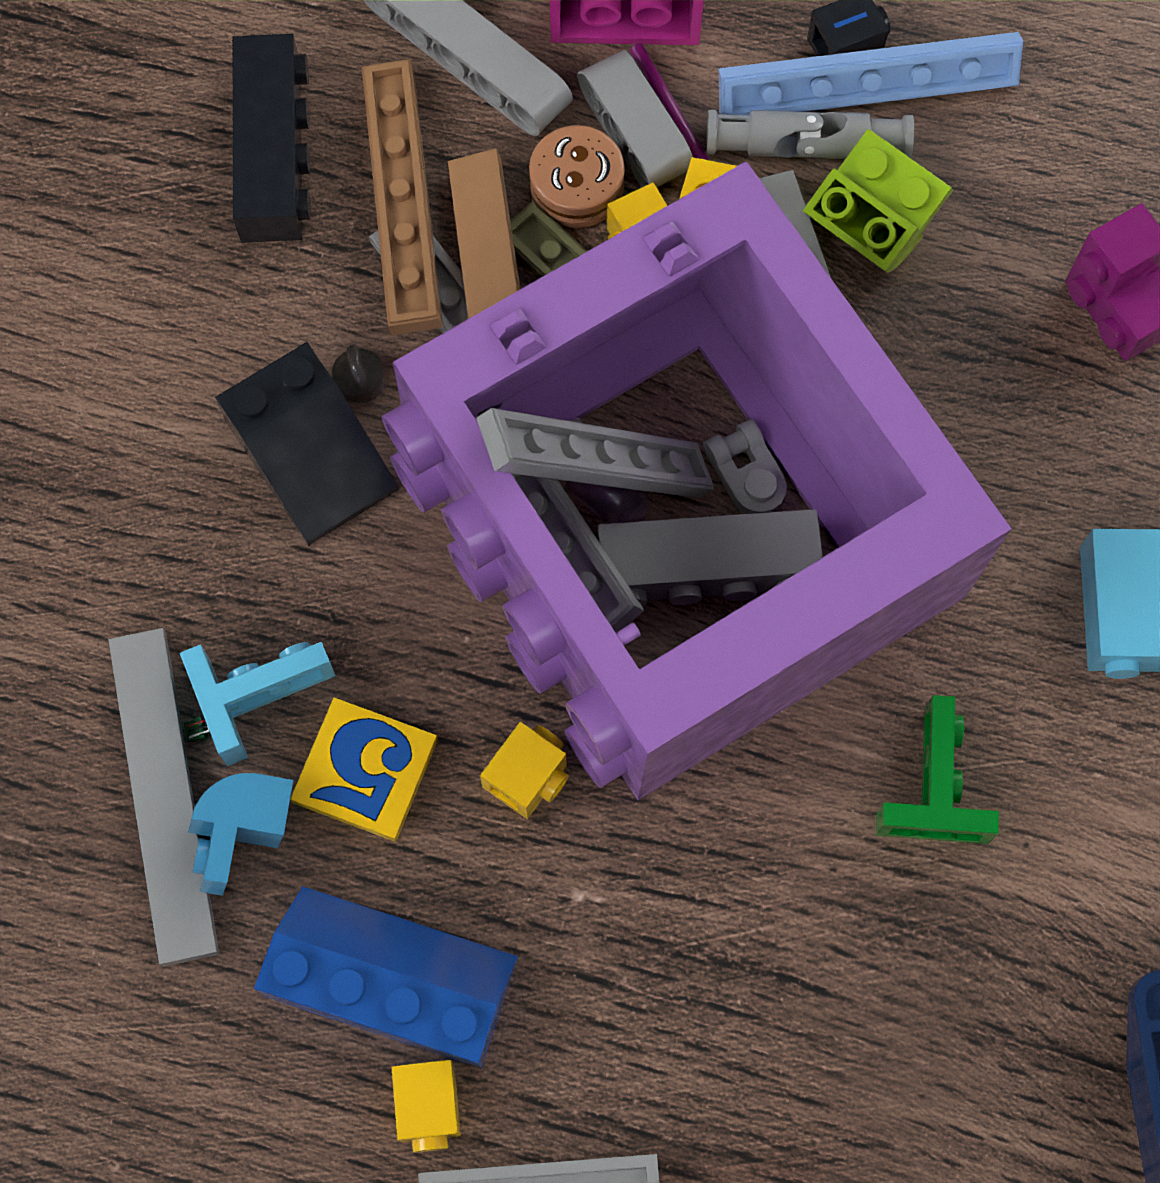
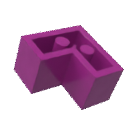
M1143 203L1089 232L1065 280L1073 301L1080 308H1085L1098 325V331L1103 342L1109 348L1116 349L1125 362L1160 342V226Z

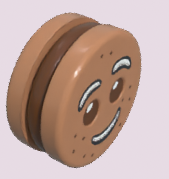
M572 125L550 132L536 145L530 159V191L533 201L563 227L586 228L606 220L607 204L621 198L624 191L625 166L619 147L607 134L588 126Z

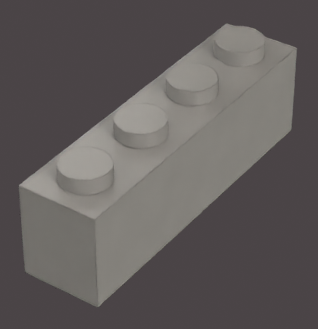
M817 509L598 524L599 543L642 607L647 604L648 600L669 599V602L674 605H690L700 602L704 596L724 595V599L728 601L749 600L756 597L757 593L769 591L822 558Z

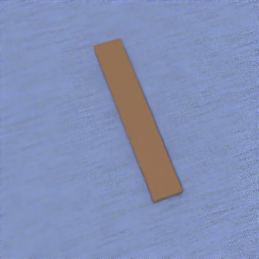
M411 59L363 66L362 76L388 328L391 336L443 328L413 64Z

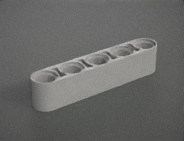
M364 0L377 16L529 135L538 136L573 100L571 90L557 73L463 0Z

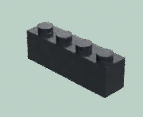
M294 34L232 36L233 221L241 243L302 240V220H311L309 189H302V175L310 174L308 143H301V129L310 128L307 98H301L300 85H309L307 54H298Z

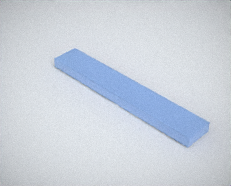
M1019 32L718 68L719 114L749 115L751 110L809 112L1019 86L1023 39Z

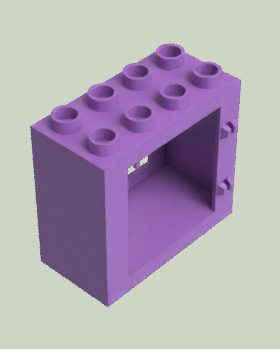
M747 161L393 362L401 405L381 417L385 429L398 451L390 456L402 484L416 506L423 513L444 501L446 502L447 506L442 508L441 512L455 540L448 544L447 548L457 570L477 600L483 602L501 590L509 601L503 604L502 607L513 632L506 635L505 639L514 659L532 687L541 694L559 682H562L572 698L565 703V706L573 722L572 726L565 729V734L587 774L599 788L622 776L637 800L642 799L965 598L1011 531L1009 524ZM699 350L746 419H753L771 455L810 510L817 509L818 522L837 549L639 669L624 647L627 643L641 636L638 628L634 623H631L615 633L512 474L494 471L476 418L479 412L502 403L501 410L571 421L575 418L580 419Z

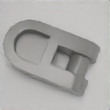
M753 419L737 425L736 432L724 438L716 435L703 442L704 451L735 507L742 514L769 513L780 510L786 497L787 484L783 473L765 444L759 427ZM745 451L752 463L737 469L732 457Z

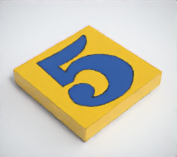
M333 697L290 800L293 804L397 842L437 744V735Z

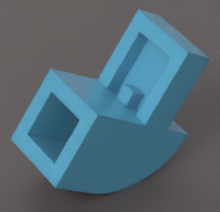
M241 773L221 779L204 792L195 806L188 833L210 836V840H198L192 873L203 875L200 892L223 896L228 881L235 841L272 848L279 847L284 835L293 780L256 773Z

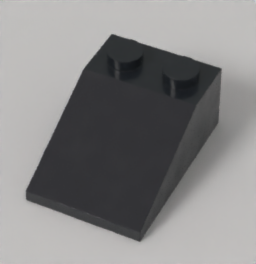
M308 342L215 397L225 422L308 546L399 490L396 481L339 387Z

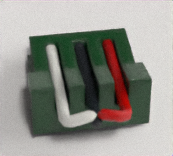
M198 716L194 720L184 723L187 742L209 739V728L207 730L206 727L208 726L205 723L204 717Z

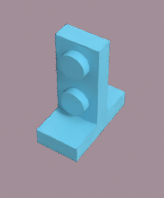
M309 642L292 645L279 654V659L260 667L257 663L240 666L227 675L228 680L220 683L211 660L201 644L180 652L217 752L227 766L248 758L233 718L336 676L322 642L311 645Z

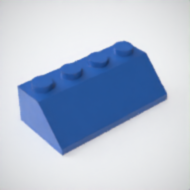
M302 886L273 934L254 989L266 998L482 1069L518 956Z

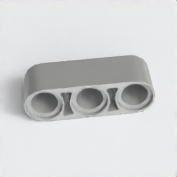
M622 50L578 72V82L585 100L607 135L619 147L624 162L641 188L653 182L658 188L687 173L691 157H693L690 148L627 51Z

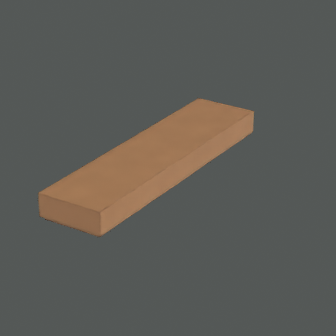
M496 148L448 161L468 319L520 290L502 160Z

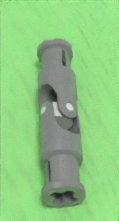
M708 110L706 154L714 155L716 151H747L749 157L846 159L869 128L911 158L914 144L913 115H904L902 119H874L870 117L869 113H814L776 110H751L749 115L718 114L716 110ZM794 132H798L797 137L788 136ZM821 133L828 136L826 138H820Z

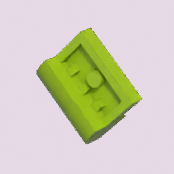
M868 128L839 169H832L802 211L882 270L889 273L897 268L924 237L922 232L951 195L953 189Z

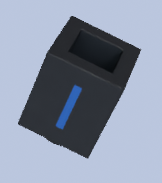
M838 0L812 10L807 40L816 56L885 48L887 36L890 34V22L882 6L876 7L873 0Z

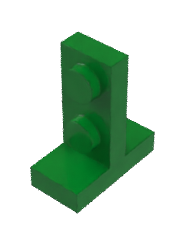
M932 695L924 708L921 805L884 802L876 813L875 836L989 844L999 834V811L953 808V803H960L963 791L962 770L954 769V748L962 747L964 737L963 715L955 714L954 696Z

